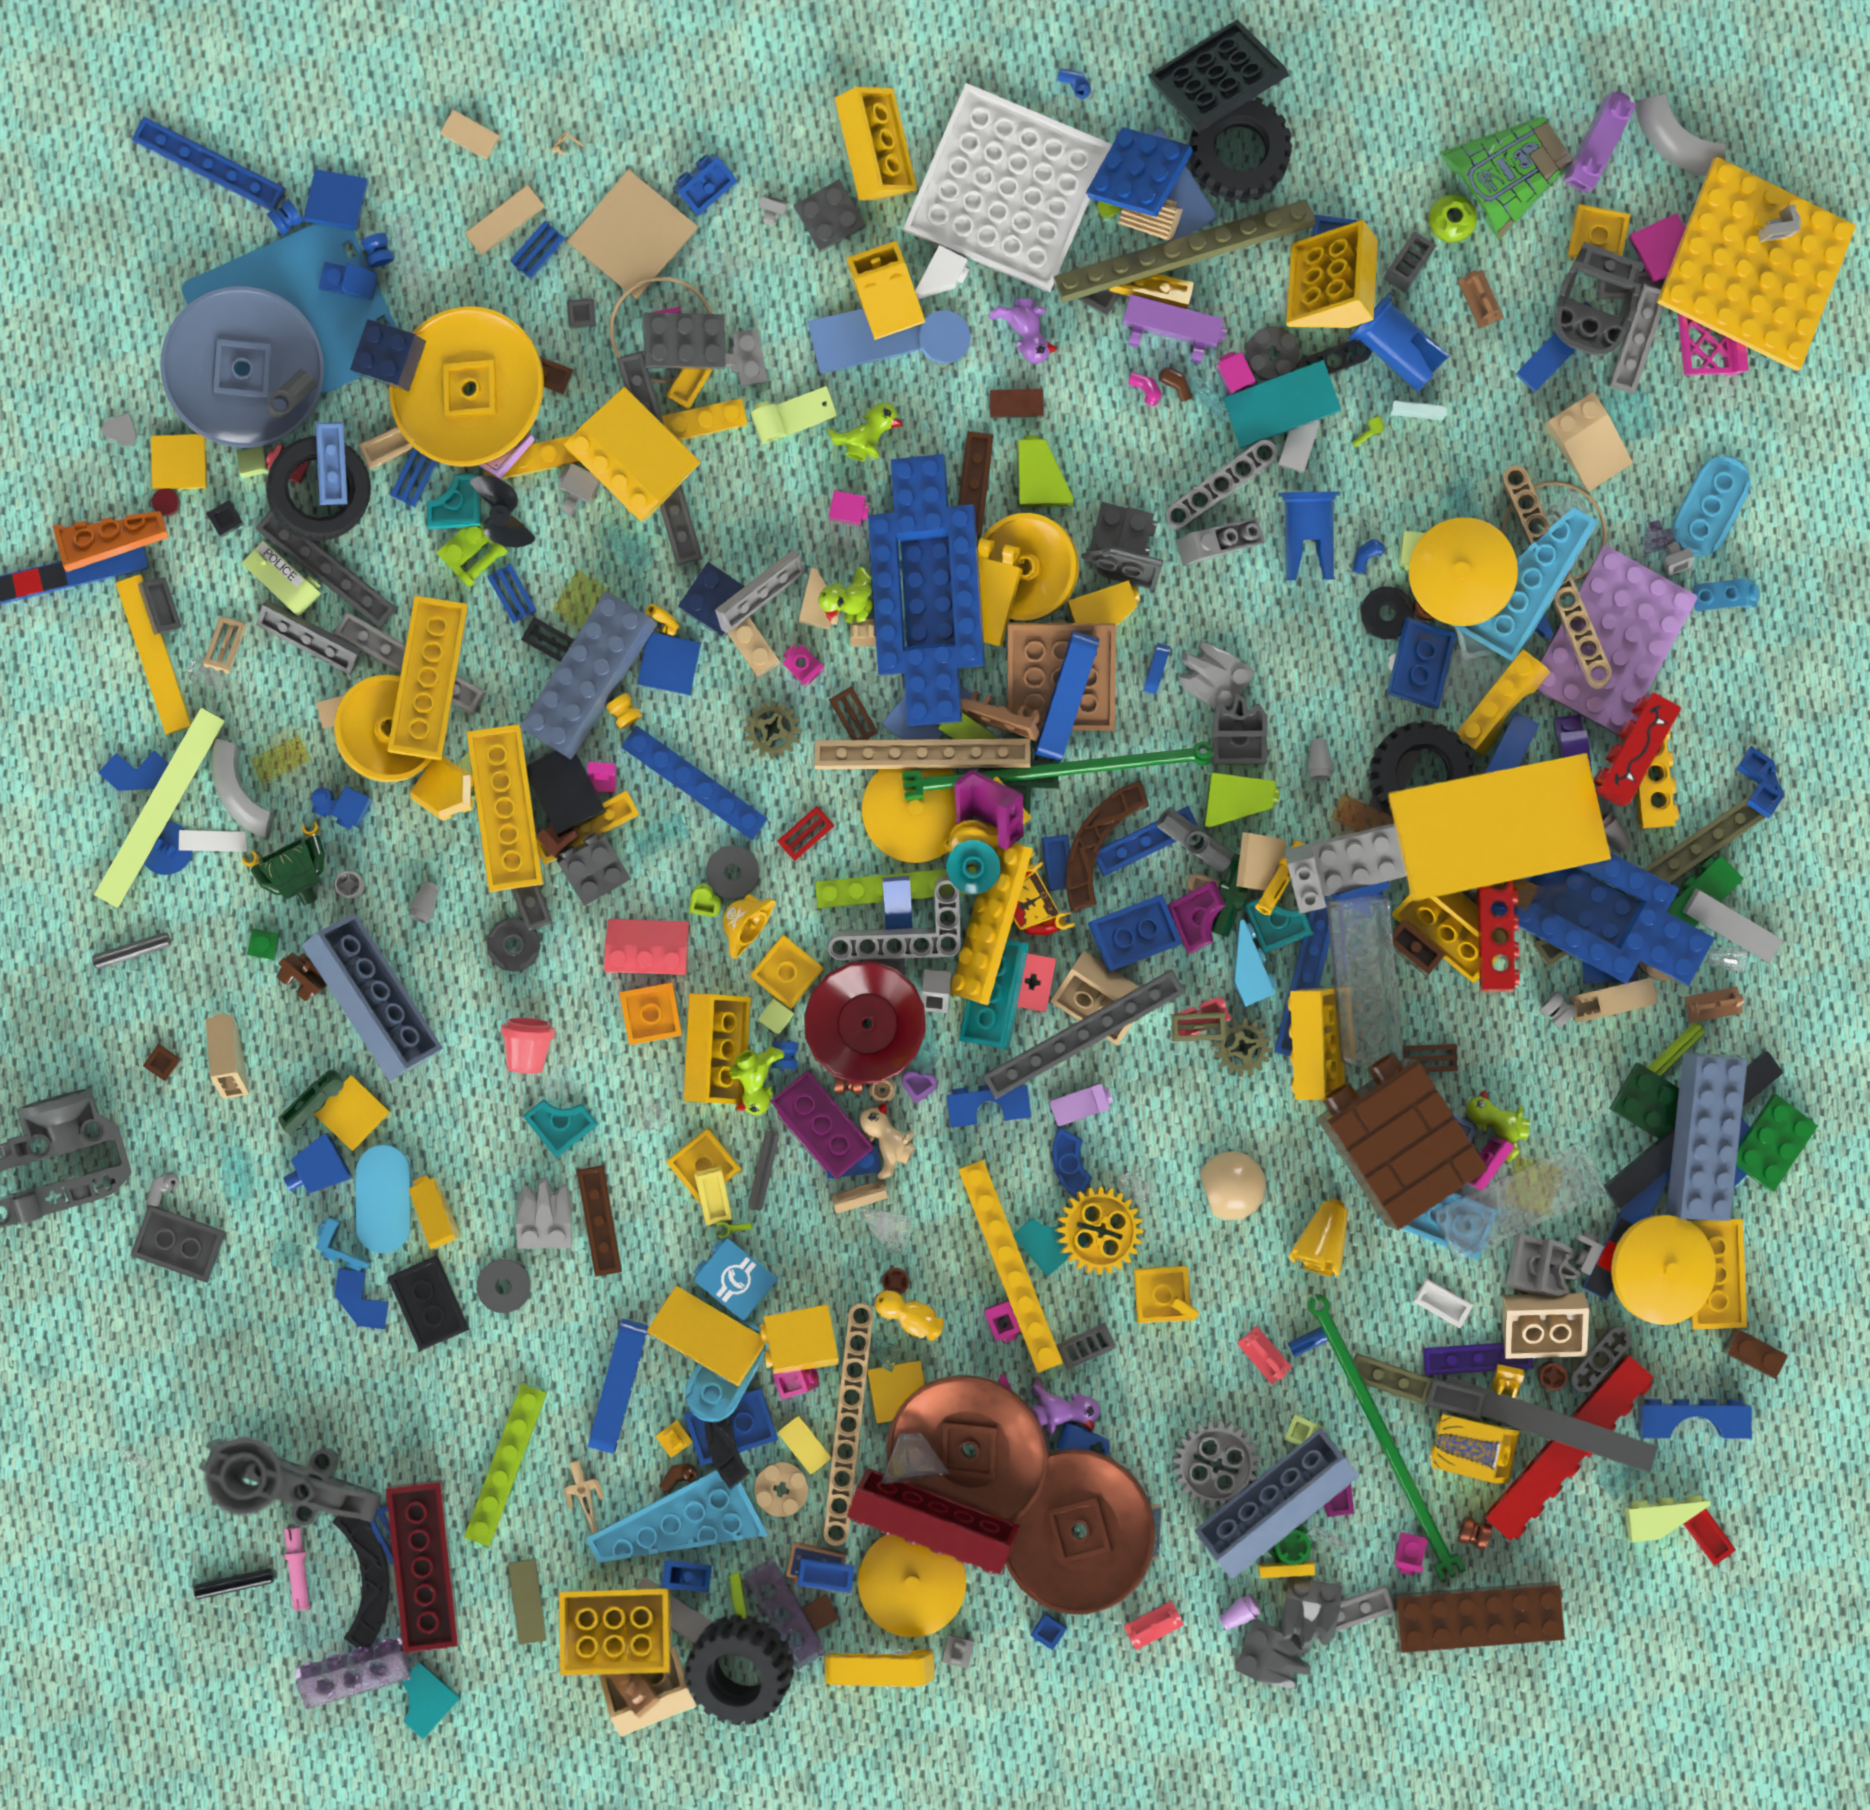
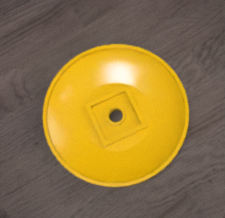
M483 307L452 308L424 321L412 332L424 339L426 344L409 392L389 386L390 406L400 432L420 453L446 465L459 467L475 466L501 457L525 437L532 427L542 403L544 391L543 368L533 341L513 320L499 312ZM474 382L476 384L475 393L471 396H466V385Z

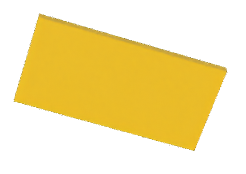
M1587 753L1388 794L1412 902L1611 859Z

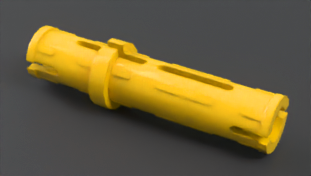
M1294 840V842L1292 843V846H1291L1290 848H1294V847H1298V846H1302V845H1306V844H1304V843L1301 842V841H1298V840L1295 841V840ZM1286 856L1279 861L1277 872L1255 906L1264 915H1271L1272 910L1291 879Z

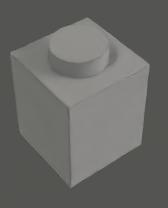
M924 969L921 1000L926 1012L947 1013L951 972Z

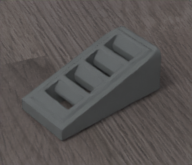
M1414 231L1387 270L1384 279L1406 293L1437 245ZM1414 243L1425 250V254L1413 248L1412 244ZM1406 253H1410L1420 261L1416 262L1415 260L1407 256ZM1400 262H1404L1414 270L1410 271L1409 269L1402 266Z
M1105 1322L1056 1344L1067 1370L1117 1348ZM1101 1332L1106 1343L1104 1347H1101L1097 1339L1096 1333ZM1089 1336L1091 1337L1096 1348V1350L1093 1352H1091L1090 1347L1085 1339ZM1081 1341L1086 1355L1081 1356L1075 1342ZM1071 1345L1077 1359L1071 1360L1066 1346Z

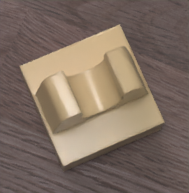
M855 619L852 624L850 623V647L876 646L875 619H865V621L860 623Z

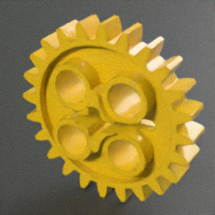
M1097 1187L1095 1194L1092 1188H1086V1196L1082 1192H1076L1078 1200L1069 1198L1067 1201L1071 1207H1061L1062 1212L1066 1214L1065 1217H1057L1056 1219L1063 1223L1062 1227L1055 1229L1056 1232L1062 1233L1063 1236L1057 1239L1056 1242L1065 1244L1060 1252L1070 1253L1066 1260L1067 1262L1077 1260L1076 1269H1080L1085 1265V1273H1091L1093 1268H1095L1096 1275H1101L1104 1267L1107 1274H1111L1113 1271L1112 1265L1118 1270L1123 1269L1121 1261L1130 1263L1131 1260L1128 1254L1138 1253L1133 1248V1245L1142 1244V1241L1136 1238V1234L1143 1233V1230L1136 1228V1224L1142 1222V1219H1134L1133 1217L1138 1209L1128 1208L1132 1202L1131 1199L1121 1201L1123 1198L1122 1192L1113 1196V1188H1108L1105 1194L1103 1187ZM1089 1206L1095 1210V1218L1092 1221H1088L1085 1217V1210ZM1114 1214H1117L1121 1219V1224L1117 1229L1113 1228L1110 1224V1219ZM1080 1222L1092 1227L1100 1226V1229L1121 1234L1122 1237L1117 1239L1109 1235H1098L1096 1231L1079 1228L1077 1223ZM1081 1233H1085L1089 1241L1083 1248L1077 1241ZM1107 1240H1110L1114 1246L1113 1252L1110 1255H1107L1103 1250V1245Z

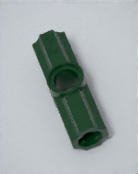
M1234 854L1225 880H1222L1219 887L1226 906L1217 913L1212 924L1211 932L1225 937H1229L1237 912L1241 910L1248 892L1247 888L1236 886L1240 858L1238 854Z

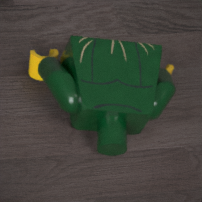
M314 820L315 828L311 832L306 831L305 824H302V830L309 837L308 839L303 836L262 858L257 852L251 850V853L254 855V860L251 863L248 862L246 857H242V863L251 867V872L261 888L274 895H282L285 899L298 895L304 906L311 904L318 898L312 886L320 882L319 875L324 871L325 852L321 838L318 836L319 826Z

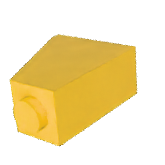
M1128 580L1069 600L1067 606L1073 623H1116L1117 627L1136 610L1138 606L1137 601H1140V596L1136 586H1131Z
M428 1175L414 1180V1186L408 1190L430 1250L462 1237L437 1178L429 1179Z

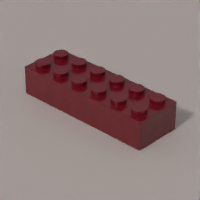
M867 1468L855 1489L847 1514L848 1518L853 1519L859 1525L875 1527L883 1534L896 1535L904 1538L909 1544L925 1546L936 1554H946L954 1557L962 1564H972L980 1567L986 1573L1001 1575L1007 1563L1020 1528L1018 1524Z
M443 1480L388 1486L386 1488L403 1653L458 1647L460 1635Z

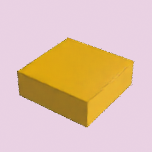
M1175 1297L1170 1306L1193 1321L1199 1315L1197 1309L1178 1297Z

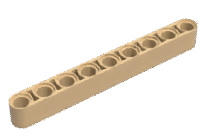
M1514 465L1505 471L1503 485L1526 541L1530 546L1549 531L1550 525L1527 471L1521 466ZM1513 475H1518L1523 479V482L1519 485H1512L1508 479ZM1523 499H1528L1532 501L1533 506L1525 510L1520 508L1518 503ZM1538 523L1542 525L1544 530L1541 533L1534 534L1529 530V526ZM1569 571L1552 602L1586 682L1594 689H1602L1610 682L1611 667ZM1564 596H1570L1574 599L1575 603L1570 607H1565L1560 603V599ZM1580 620L1585 624V628L1582 631H1574L1570 627L1571 622ZM1592 645L1596 652L1591 656H1586L1581 652V647ZM1595 669L1603 670L1606 673L1605 679L1595 680L1591 676L1592 671Z
M866 1303L853 1305L848 1316L824 1526V1538L833 1546L843 1544L849 1534L850 1518L847 1517L854 1491L873 1324V1310ZM858 1308H864L869 1313V1318L864 1323L857 1322L854 1319L853 1313ZM855 1335L863 1336L866 1340L865 1347L860 1350L854 1349L850 1344L851 1338ZM852 1362H857L862 1366L863 1372L857 1377L851 1376L847 1371L848 1365ZM849 1389H854L859 1393L860 1399L854 1404L848 1403L844 1398V1393ZM850 1416L855 1419L857 1424L855 1429L847 1431L842 1427L841 1420L844 1417ZM846 1443L851 1445L853 1454L848 1458L840 1456L838 1453L840 1445ZM839 1471H846L850 1475V1481L845 1485L838 1484L835 1480V1474ZM834 1499H844L847 1503V1508L842 1512L835 1511L832 1507ZM834 1525L841 1526L844 1530V1535L839 1539L832 1538L829 1534L830 1527Z

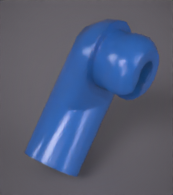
M1372 539L1358 547L1352 572L1365 574L1368 559L1373 556L1383 555L1385 545L1377 539Z

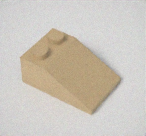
M1594 392L1559 413L1544 425L1587 492H1590L1633 464L1613 422Z

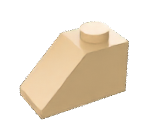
M811 568L799 623L831 631L832 624H838L840 611L831 622L826 617V612L820 607L818 598L820 592L827 585L817 569Z

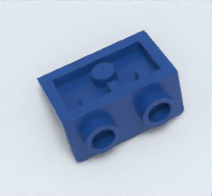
M706 154L701 157L695 164L697 167L690 173L685 172L680 175L675 181L677 184L672 188L697 216L738 182L721 159L714 154L710 156Z

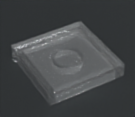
M1456 648L1447 672L1441 701L1473 712L1508 667Z

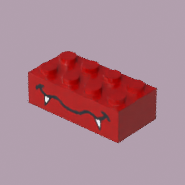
M1655 692L1647 696L1643 695L1641 699L1638 698L1631 710V713L1634 714L1633 718L1628 723H1624L1618 734L1621 737L1620 742L1610 748L1605 760L1609 761L1607 766L1602 770L1599 769L1593 779L1594 785H1596V794L1619 807L1631 802L1682 707Z

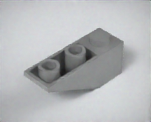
M1257 517L1192 532L1176 541L1183 566L1204 562L1265 543Z

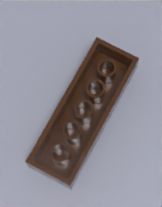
M1556 1581L1393 1594L1396 1611L1397 1643L1401 1653L1565 1640L1561 1586Z

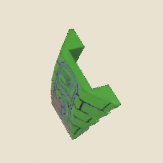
M1544 116L1440 152L1453 174L1455 175L1459 172L1487 215L1484 220L1498 240L1505 235L1573 160Z

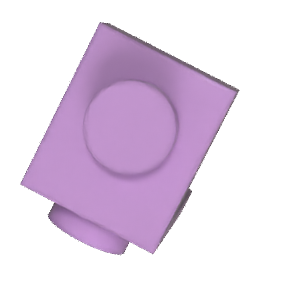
M1101 1084L1054 1099L1050 1101V1106L1057 1125L1062 1126L1110 1109L1108 1104L1113 1101L1108 1087L1103 1088Z

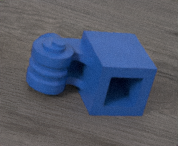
M345 786L338 800H334L332 791L323 787L317 788L311 797L314 804L312 812L325 818L329 813L338 818L337 824L349 830L352 825L357 828L360 827L373 799Z

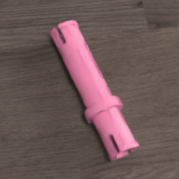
M296 1526V1528L288 1527L283 1529L287 1550L284 1553V1557L288 1560L293 1611H297L299 1608L300 1610H306L310 1608L304 1562V1557L307 1555L306 1550H303L301 1526Z

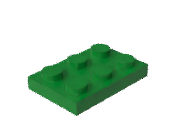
M1772 1094L1738 1145L1736 1167L1770 1192H1774L1818 1125L1780 1096Z

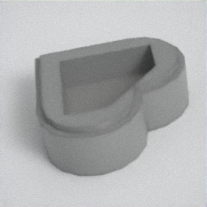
M130 413L109 419L103 424L102 432L109 440H117L124 447H131L136 443L138 437Z

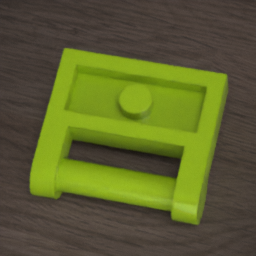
M481 523V527L462 528L436 553L470 588L475 583L473 580L500 555L503 557L508 551L504 546L494 543L487 538ZM490 543L493 548L471 569L465 572L462 567L485 545Z

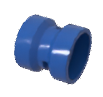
M289 199L284 201L278 210L273 209L267 213L282 236L289 232L291 226L299 225L304 221Z
M386 233L373 234L361 240L363 250L367 251L368 254L367 262L370 268L389 264L395 259L393 252L388 249L387 244L389 240Z
M772 1041V1046L784 1051L785 1054L782 1059L773 1062L771 1068L797 1069L798 1061L794 1056L798 1051V1042Z

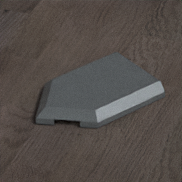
M1117 547L1092 550L1081 554V558L1087 563L1092 562L1098 567L1097 571L1103 577L1121 582L1129 580L1132 585L1151 590L1156 588L1164 562L1162 559Z

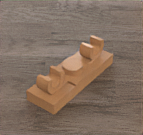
M978 691L972 693L971 700L962 698V712L975 722L1034 741L1037 740L1040 734L1036 726L1040 720L1038 710H1034L1030 717H1025L1028 711L1025 706H1021L1018 710V715H1015L1004 706H992L993 700L988 694L984 701L978 702L981 697Z
M642 1673L609 1674L634 1715L639 1719L660 1702Z

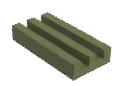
M1225 1012L1170 1014L1172 1042L1226 1039ZM1219 1018V1023L1178 1024V1020ZM1220 1029V1034L1178 1035V1030Z

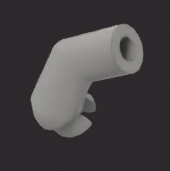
M165 1173L155 1178L151 1183L146 1204L159 1207L163 1193L178 1187L179 1178L177 1175Z

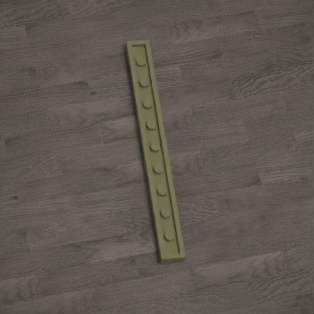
M1307 199L1056 275L1054 276V284L1062 303L1307 229L1316 225V219Z
M1748 796L1643 870L1672 884L1767 817L1746 804L1750 798ZM1615 888L1616 890H1618V891H1620V892H1622V893H1624V894L1630 896L1631 898H1633V899H1635V900L1641 902V900H1639V899H1637V898H1635V897H1633V896L1627 894L1626 892H1624V891H1622V890H1620V889H1618V888ZM1542 939L1533 944L1534 949L1548 968L1569 954Z

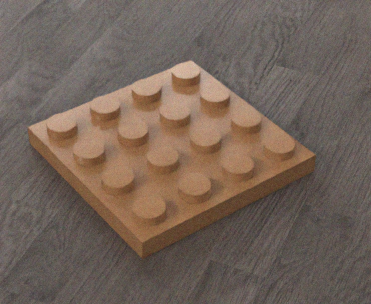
M1008 623L1007 708L1011 713L1018 715L1019 708L1025 706L1028 711L1025 717H1030L1034 710H1038L1040 720L1036 726L1038 730L1042 729L1073 631L1100 638L1072 731H1115L1116 623Z

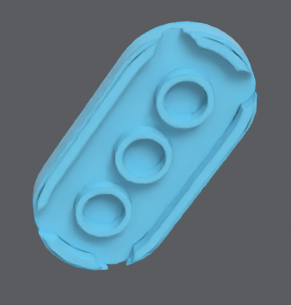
M1719 456L1707 461L1700 468L1672 523L1673 540L1678 542L1681 551L1684 548L1690 547L1694 557L1707 556L1719 549L1723 544L1751 487L1749 474L1747 473L1748 470L1738 459L1731 456Z
M378 1145L368 1149L362 1154L356 1167V1232L361 1243L367 1249L376 1253H389L397 1250L406 1242L411 1232V1196L408 1190L411 1188V1166L407 1157L399 1149L390 1145Z
M734 1319L761 1335L759 1328L751 1321ZM766 1344L739 1387L698 1363L685 1389L686 1401L691 1412L699 1419L708 1422L721 1421L730 1416L737 1408L765 1354Z

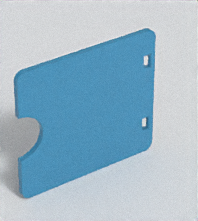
M315 223L193 277L182 286V293L187 305L208 292L233 286L263 289L290 302L309 321L321 345L324 360V379L320 396L361 378L360 375L351 371L350 368L367 319L376 321L385 316L388 325L397 328L377 282L373 300L319 289L324 262L343 266L350 263L371 271L354 231L350 229ZM351 241L357 256L348 259L343 245ZM239 362L234 371L239 376H246L249 374L250 368L246 363Z

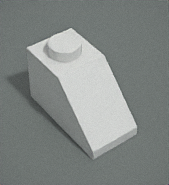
M939 245L915 290L917 299H924L955 289L959 282L963 284L970 269L966 268L968 259Z

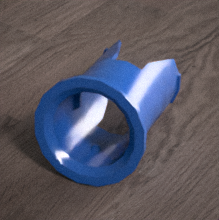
M1390 292L1374 308V320L1360 324L1348 339L1350 341L1353 339L1361 340L1409 386L1418 392L1433 377L1432 372L1450 356L1393 304V299H1391L1393 294Z
M1340 491L1278 493V497H1282L1285 501L1286 577L1284 580H1296L1303 553V540H1316V550L1323 578L1335 580L1334 500L1336 496H1340Z

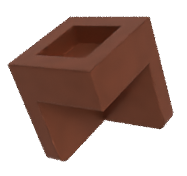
M550 826L546 831L544 829L540 831L536 837L556 859L560 852L579 838V835L572 830L558 837L553 826Z

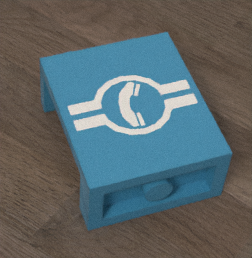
M728 1237L725 1241L720 1238L710 1250L714 1254L708 1262L703 1259L693 1271L697 1275L693 1281L744 1321L778 1280V1277L732 1242L731 1238Z

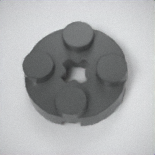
M1270 326L1257 330L1250 338L1246 347L1245 357L1253 373L1257 377L1269 381L1290 373L1295 369L1299 360V346L1293 334L1281 327ZM1271 347H1276V351L1280 352V357L1276 356L1274 361L1269 360V355L1265 354V349L1270 350Z

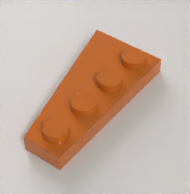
M161 511L127 515L122 520L104 518L101 519V522L87 524L86 521L75 522L74 526L63 527L62 524L52 525L62 564L66 572L169 538Z

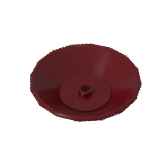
M876 961L850 962L829 972L812 991L804 1013L805 1039L815 1060L832 1076L854 1084L880 1083L901 1073L918 1054L926 1032L925 1006L915 985L896 968ZM867 1019L872 1021V1026L869 1029H865L863 1026L864 1021Z

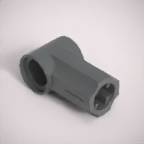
M300 368L270 396L266 405L269 415L277 419L286 417L298 403L317 387L314 379L308 372ZM273 400H284L287 408L285 410H278L275 408Z

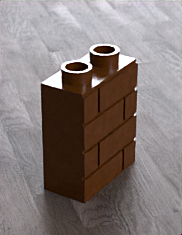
M1395 1052L1380 1058L1368 1067L1367 1071L1372 1080L1355 1091L1350 1083H1345L1327 1094L1322 1101L1328 1110L1316 1117V1119L1385 1226L1399 1231L1464 1187V1185L1486 1172L1488 1168L1470 1143L1467 1135L1456 1118H1454L1449 1107L1418 1060L1409 1058L1399 1060Z

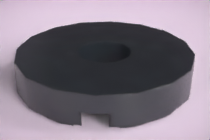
M1387 586L1379 587L1371 591L1363 600L1360 609L1361 621L1365 630L1373 637L1382 640L1395 639L1401 635L1404 619L1406 617H1414V606L1409 596L1401 589ZM1391 606L1395 612L1394 618L1384 620L1380 616L1381 607Z

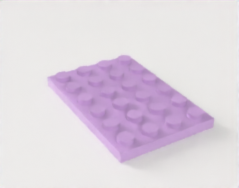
M1603 545L1578 592L1611 667L1610 682L1602 689H1594L1588 685L1563 625L1560 623L1540 660L1551 672L1536 691L1618 736L1624 723H1628L1633 718L1634 714L1631 713V710L1638 698L1641 699L1643 695H1646L1694 606L1697 595L1609 546ZM1575 620L1571 622L1570 627L1574 631H1582L1585 628V624L1580 620ZM1592 645L1581 647V652L1586 656H1591L1596 652ZM1595 669L1592 671L1591 676L1595 680L1600 681L1605 679L1606 673L1601 669Z

